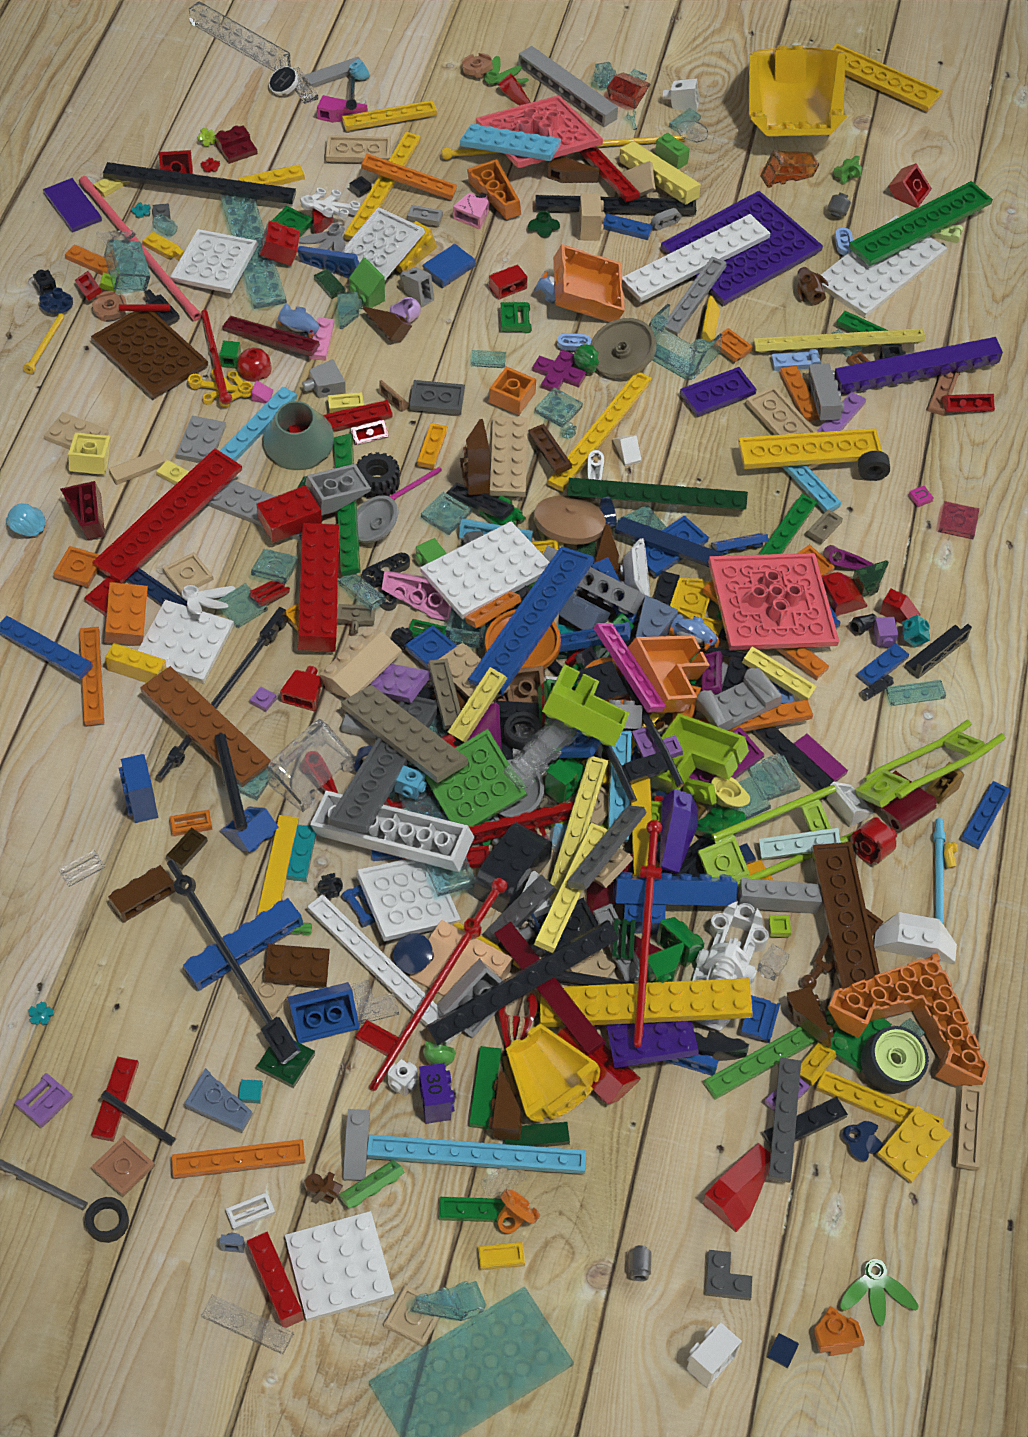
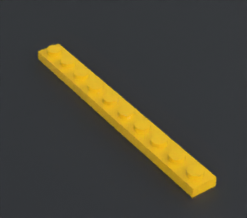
M405 132L388 161L406 166L421 141V136ZM379 175L344 233V239L351 240L378 207L381 208L396 183L395 180Z
M639 372L630 378L567 456L572 464V469L558 475L554 472L548 480L549 486L564 492L568 487L569 477H576L587 463L590 452L600 447L649 386L651 377Z

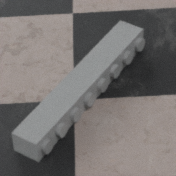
M530 46L519 53L518 66H522L524 71L602 127H606L617 120L618 106L539 50Z

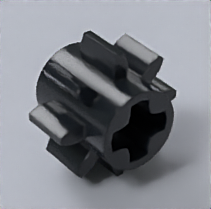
M396 628L391 634V640L403 650L405 645L414 639L411 636L413 632L409 628Z
M335 873L322 875V880L318 883L320 894H325L327 899L340 896L339 892L343 889L342 880L335 877Z

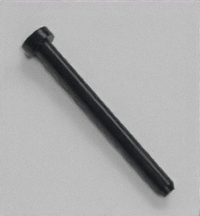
M354 77L349 78L348 99L346 101V107L349 110H354L357 107Z

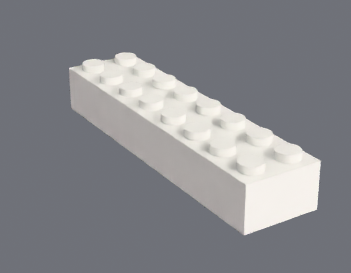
M325 791L310 824L317 836L460 872L474 839V835L467 825L387 805L382 806L367 833L331 826L328 819L343 795L330 791Z

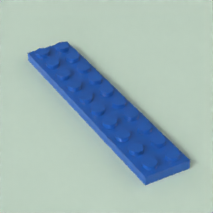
M560 547L468 678L469 684L478 686L491 667L507 677V680L498 692L500 695L504 694L594 563L593 556Z

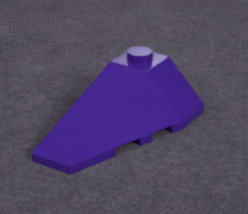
M673 789L662 799L660 867L677 874L680 871L698 827V807L691 794Z

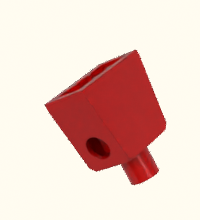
M308 666L305 672L295 670L280 691L281 702L316 712L321 691V677L316 675L318 672L317 668Z

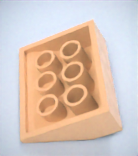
M441 920L429 938L433 948L434 959L424 970L410 975L409 978L430 989L465 932ZM471 938L437 994L444 997L479 958L505 980L512 970V957L477 938Z

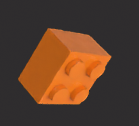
M506 366L489 388V403L520 415L536 393V379Z

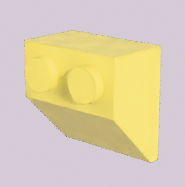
M75 433L68 453L69 471L105 475L109 460L111 436Z

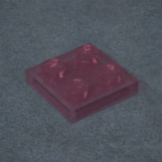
M944 501L938 532L973 540L979 508Z

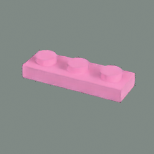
M318 317L319 330L313 335V339L318 340L320 346L313 356H309V359L326 361L335 322L334 319Z

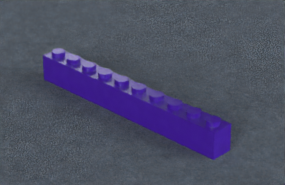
M991 337L835 368L834 380H837L838 391L841 394H850L851 391H865L871 388H880L886 385L915 381L941 374L946 375L950 372H961L966 369L995 365L1000 362L1003 351L997 338Z

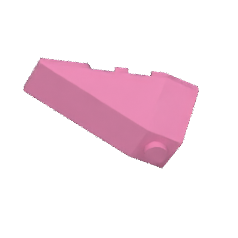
M391 571L384 572L382 590L409 603L412 607L423 611L432 618L451 621L454 609L424 576Z

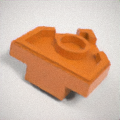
M831 1306L814 1329V1336L820 1353L829 1352L830 1356L852 1353L853 1347H860L865 1344L859 1322L851 1317H845Z

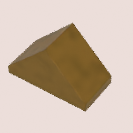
M956 769L933 780L925 791L932 794L940 804L960 788L965 774L960 769Z

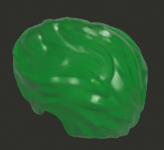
M583 344L576 348L573 358L580 370L586 371V373L595 372L596 367L599 365V352L596 351L593 345Z

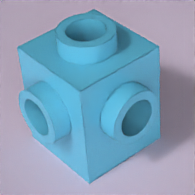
M403 765L396 780L395 792L405 797L417 799L419 794L425 791L427 785L425 773Z

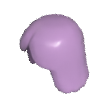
M405 297L400 302L391 305L390 312L401 315L404 318L407 315L406 320L410 323L420 315L421 308L416 299Z

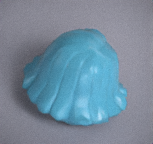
M26 503L15 505L9 511L8 517H6V524L14 532L29 537L37 536L39 532L44 530L46 525L43 512Z

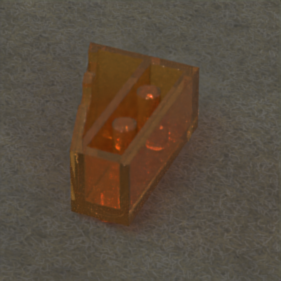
M773 150L760 177L767 188H771L773 184L777 183L783 185L786 184V181L790 180L799 181L812 178L820 164L812 152Z

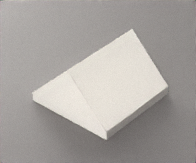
M839 782L831 784L835 786L836 792L828 795L827 800L849 827L874 814L868 804L862 798L856 796L855 789L851 784Z

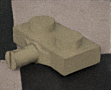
M338 604L337 623L351 624V634H354V628L355 634H358L359 625H374L375 606Z

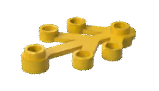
M212 369L211 375H212V378L215 379L214 372H213L214 369ZM230 371L228 373L229 381L235 382L237 385H231L224 377L227 392H233L231 394L232 401L239 397L247 398L252 396L253 385L248 381L243 382L238 376L237 371ZM191 374L188 377V384L194 390L200 387L217 389L203 395L204 404L210 405L213 403V399L219 397L216 382L204 381L199 374ZM220 402V405H221L222 407H229V406H230V404L224 405V404H222V403Z

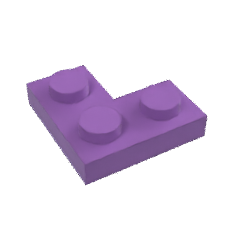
M647 727L632 731V737L641 757L660 752ZM676 735L662 739L672 758L683 755V750Z

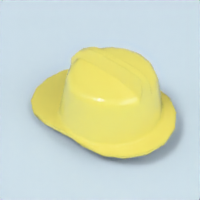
M720 776L713 778L711 784H714L718 801L716 803L718 805L733 808L734 806L742 807L749 804V794L734 778L731 777L729 780Z

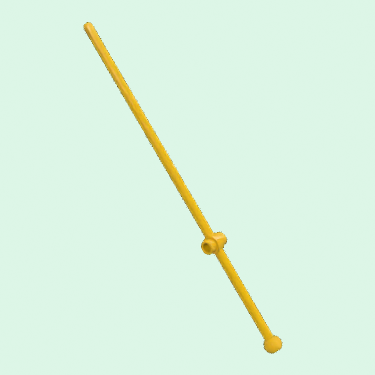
M685 135L673 136L680 142L686 141L687 138ZM659 137L603 140V144L596 147L627 145L633 141L638 144L656 143V139ZM445 147L442 149V158L449 160L452 156L498 154L499 152L476 148L451 150L449 147Z

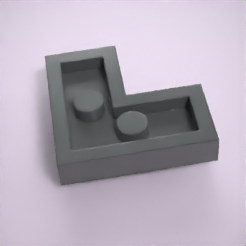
M709 1250L706 1296L751 1301L752 1276L730 1273L731 1252Z

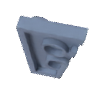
M206 1068L185 1102L186 1108L243 1133L253 1115L252 1111L240 1099L231 1094L219 1080H216Z

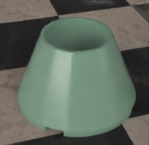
M290 401L283 404L268 423L264 432L263 442L267 455L277 465L289 470H306L317 466V463L328 457L333 448L334 434L331 424L322 414L304 402ZM295 424L309 426L306 430L299 433L285 431L289 426Z

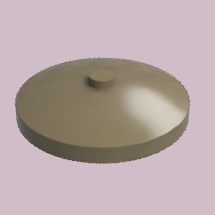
M621 318L604 325L594 335L590 344L599 352V365L596 367V370L610 378H626L646 368L652 361L657 347L656 338L650 326L635 318Z

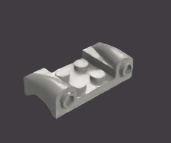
M750 668L746 671L742 683L717 695H714L711 690L701 691L696 699L695 710L702 713L711 725L729 730L779 706L782 695L760 668Z

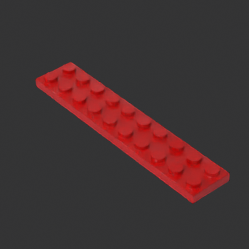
M214 448L93 560V566L116 582L123 583L242 471V465Z

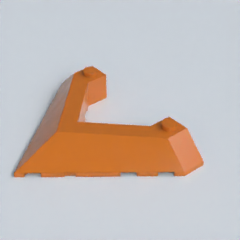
M938 953L931 955L929 958L908 963L907 966H900L875 975L872 979L856 982L845 989L840 988L834 991L828 1009L841 1030L859 1038L869 1021L913 1011L940 1059L936 1077L954 1086L983 1085L989 1068L986 1059L983 1060L979 1052V1043L975 1035L970 1032L968 1027L969 1021L956 993L952 989V984L946 970H942L939 963L941 959Z

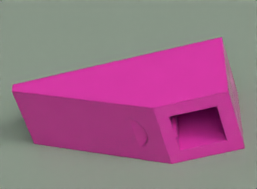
M323 95L317 105V119L332 123L342 122V116L368 112L366 104L357 103V107L354 110H349L346 107L347 100Z

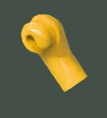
M947 842L944 845V859L947 868L957 866L954 853L958 851V845L955 842Z

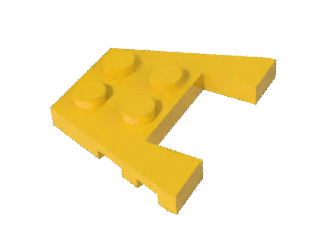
M679 578L670 606L677 609V615H683V619H693L694 616L701 618L704 621L703 623L719 637L723 622L705 617L710 598L702 593V589L710 581H703L698 578Z

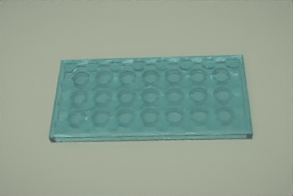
M524 1286L369 1380V1385L400 1437H460L572 1367L574 1362Z

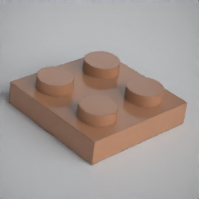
M123 1135L91 1167L93 1171L124 1197L155 1167V1164Z

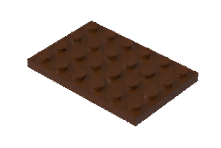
M133 311L91 336V341L153 399L184 381L191 374H195L208 366V361L154 311Z

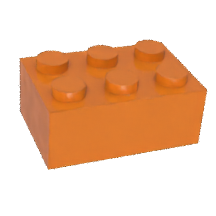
M110 582L104 642L141 645L144 638L148 586Z

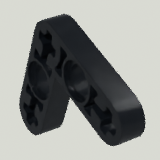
M397 553L362 571L363 583L383 610H394L397 606V598L384 590L380 592L375 590L376 587H382L385 571L381 569L387 566L391 568V572L398 573L407 570L410 567V557L406 553Z

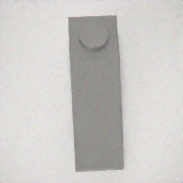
M348 1109L343 1181H361L366 1177L370 1110Z

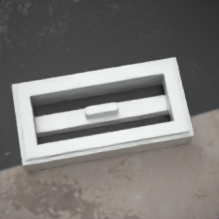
M266 1192L226 1208V1213L235 1231L275 1215V1210ZM262 1201H266V1203L262 1205L250 1208L242 1213L233 1216V1213L248 1208Z

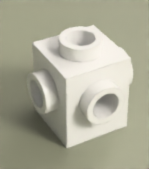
M401 1059L388 1070V1085L392 1090L404 1097L410 1091H413L419 1083L417 1067L411 1062H405Z

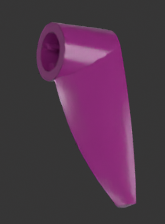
M834 545L827 546L823 551V556L835 565L875 571L876 565L853 553L841 550Z

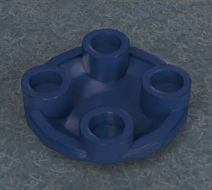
M54 288L53 291L41 295L39 302L42 310L47 313L59 314L68 311L72 307L73 298L70 294L63 292L62 288Z
M418 933L402 937L394 949L396 966L401 971L410 975L424 970L434 959L430 941L424 935Z

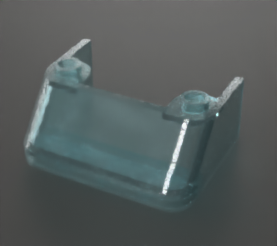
M667 303L649 323L657 342L656 352L652 361L685 380H693L720 354L723 335L719 334L711 342L697 339L692 344L688 343L665 329L668 326L667 318L670 311V304Z

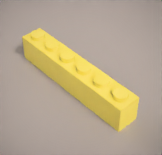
M633 141L620 148L619 162L630 169L648 161L652 162L655 185L685 205L699 198L700 183Z

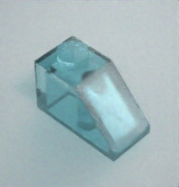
M358 292L337 293L340 329H344L359 317V309H362V300L358 299Z

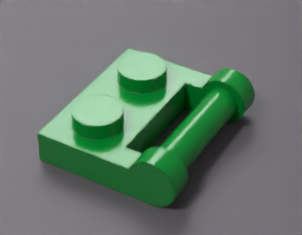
M500 302L502 331H522L523 333H530L532 331L529 319L530 304L528 302ZM519 310L523 314V323H518Z

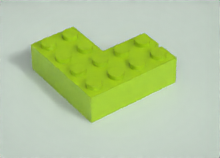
M564 664L542 712L549 718L562 721L570 728L580 730L588 737L593 736L599 739L604 745L615 747L625 727L629 712L595 696L594 693L599 681L586 674H583L575 691L572 690L580 671Z
M678 713L661 737L665 739L676 735L683 750V755L672 759L684 783L695 768L729 780L738 768L737 763L740 764L749 752L745 736ZM669 770L666 773L650 777L651 787L663 792L670 793L673 789L680 790L682 788H677Z

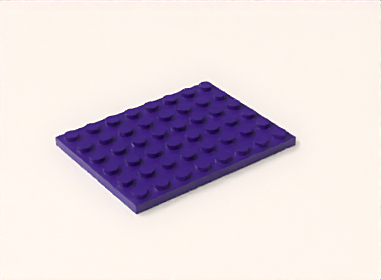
M757 191L663 241L660 248L667 254H670L751 214L770 232V238L724 260L726 268L709 292L725 305L822 251L823 245L763 193ZM698 273V274H696V275H694V276H692V277H693L694 279H696L697 276H698L700 273Z

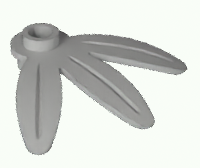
M333 223L329 226V231L299 238V243L316 244L322 242L318 248L329 250L334 243L335 251L344 252L345 242L342 238L344 227L339 223Z

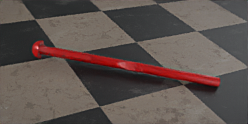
M202 310L201 314L210 347L209 352H211L215 367L213 372L219 392V401L224 405H228L232 401V395L227 392L208 311Z

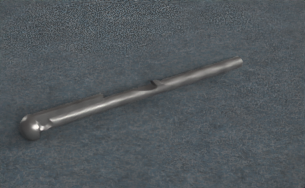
M0 1159V1169L17 1174L16 1179L24 1180L82 1210H85L88 1202Z

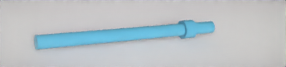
M937 818L935 820V832L933 833V841L935 842L936 919H940L944 925L943 843L945 842V832H943V819Z

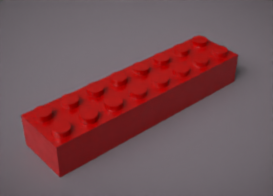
M303 523L298 650L336 652L339 525Z

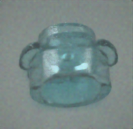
M571 422L564 424L560 429L562 437L572 438L575 436L577 426H574Z

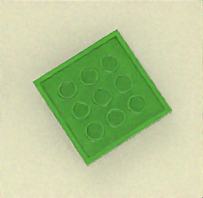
M488 729L455 748L468 758V765L438 783L425 774V779L449 820L471 827L480 825L528 796Z

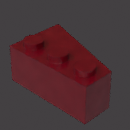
M91 481L60 488L87 540L105 536L102 496L96 482Z

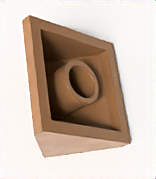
M543 666L527 667L519 670L509 685L510 689L507 691L509 701L538 703V687L547 679Z

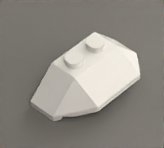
M642 538L623 557L624 564L620 566L622 576L625 575V581H622V583L650 597L646 547Z
M899 912L881 925L875 933V950L924 959L938 953L941 962L955 964L957 944L940 919Z

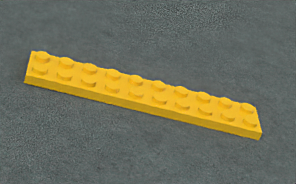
M750 978L653 982L646 985L644 1023L752 1018ZM638 983L563 987L592 1025L635 1023ZM541 996L540 1023L545 1027L565 1026Z

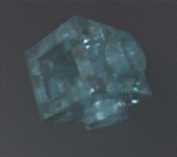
M605 62L595 64L593 77L599 88L614 86L617 74L616 70H613L611 63Z

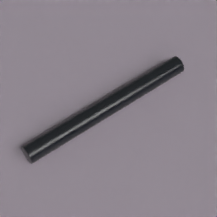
M107 1090L101 1094L100 1097L170 1146L176 1141L175 1137Z

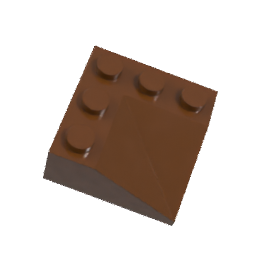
M479 419L467 437L466 445L463 447V458H460L464 488L468 489L469 495L490 493V448L483 419Z

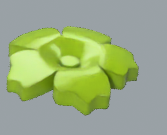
M207 128L200 129L201 133L197 137L198 141H203L202 144L205 147L215 144L214 131L212 129L208 131Z

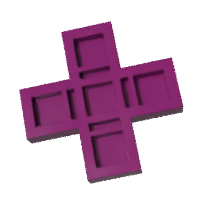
M564 350L560 351L555 361L539 355L532 367L533 372L546 376L541 383V388L556 394L563 382L579 388L586 377V371L574 368V354Z

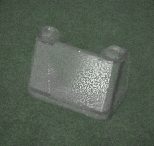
M318 719L271 760L267 767L269 786L300 811L304 812L315 804L316 791L340 769L344 772L354 769L356 756L323 720Z

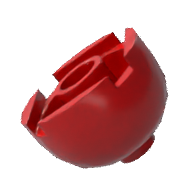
M248 348L238 357L237 370L242 379L255 382L263 377L266 379L271 374L272 365L269 355L264 350Z

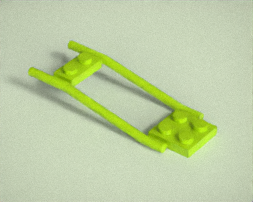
M965 720L939 740L872 771L863 778L865 782L855 789L856 796L882 808L894 798L902 799L916 788L979 759L1004 741L1006 737L1003 733H1000L985 744L984 741L962 733L972 725L969 720ZM943 745L966 755V757L909 783V780L889 772Z
M828 786L712 834L715 844L697 851L705 873L712 875V877H719L722 874L731 875L738 882V887L741 878L763 879L812 858V853L796 855L749 875V870L733 834L798 807H801L800 809L810 832L831 829L819 799L835 793V786ZM852 833L840 837V842H851Z

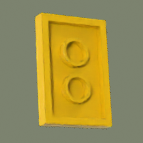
M917 1106L877 1153V1156L909 1183H912L951 1136V1133Z

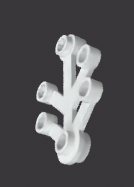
M317 188L315 194L303 196L300 200L301 206L306 210H313L314 208L327 217H332L334 212L343 219H347L348 214L356 215L361 207L357 201H351L349 204L333 202L339 200L341 192L335 189L324 200H318L325 197L326 190L323 188Z

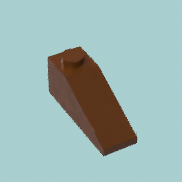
M606 524L595 563L608 557L616 574H620V565L622 564L619 563V553L610 526Z

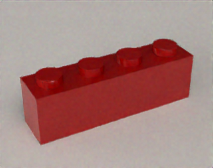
M268 1231L247 1240L249 1253L282 1330L303 1321L302 1309Z

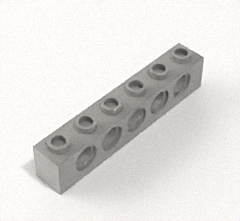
M547 546L543 556L550 562L558 550ZM590 567L576 587L581 592L583 589L588 590L587 595L598 599V597L603 598V603L611 607L614 604L619 606L618 610L627 615L629 612L636 614L645 597V594L592 567ZM593 577L592 584L588 586V580ZM608 585V591L603 593V588ZM621 593H624V598L621 601H619V595Z

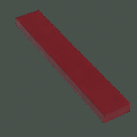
M230 316L222 326L223 331L308 356H313L320 346L318 340Z

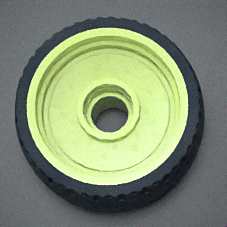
M889 1026L879 1030L868 1039L861 1051L860 1063L865 1077L873 1086L883 1092L899 1093L910 1089L922 1079L928 1068L929 1056L926 1045L915 1032L906 1027Z

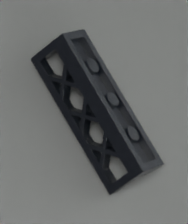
M967 624L960 629L957 625H954L905 663L904 668L919 679L966 642L972 626Z
M701 836L689 847L680 871L677 874L667 870H663L661 873H670L672 876H680V874L686 873L691 874L692 877H700V874H704L705 871L697 851L715 844L714 840Z

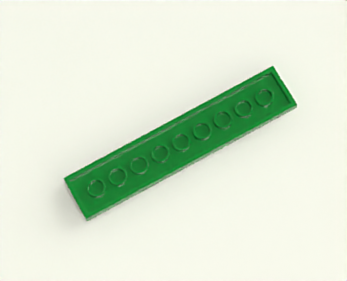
M970 181L849 242V248L868 266H872L991 205L993 199L974 182Z

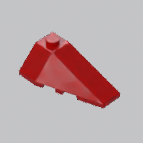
M759 1143L731 1167L704 1196L703 1205L735 1232L750 1218L769 1173L771 1153Z

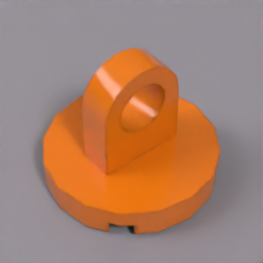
M505 1189L500 1195V1198L505 1203V1207L497 1217V1223L502 1232L513 1233L524 1220L534 1224L540 1218L538 1210L536 1208L531 1209L529 1201L516 1191ZM507 1217L514 1218L513 1224L509 1226L503 1225V1220Z

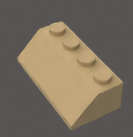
M368 627L319 675L327 691L349 698L375 680L402 653V650L382 631Z

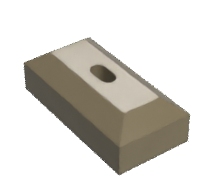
M828 509L808 530L807 535L822 544L842 523L843 518Z

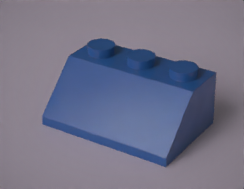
M349 982L287 997L299 1043L360 1029L353 991Z

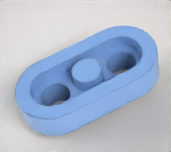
M838 228L835 233L837 251L842 255H846L852 251L849 248V242L853 241L852 232L847 228Z
M563 333L558 336L557 345L560 349L576 351V348L580 345L591 344V338L586 334Z

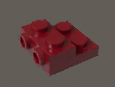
M235 125L227 131L220 130L215 135V144L229 164L258 154L257 148L251 141L250 134L244 125Z

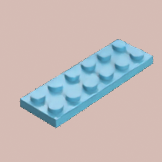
M471 124L460 139V146L551 161L561 145V139L552 136H540L539 134H528L522 131L516 132L492 126H480L479 124Z

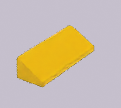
M713 296L708 298L701 338L702 343L710 345L711 340L715 339L720 308Z

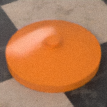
M517 609L503 613L490 624L485 635L486 653ZM554 621L521 668L543 666V669H545L557 658L561 647L559 629Z

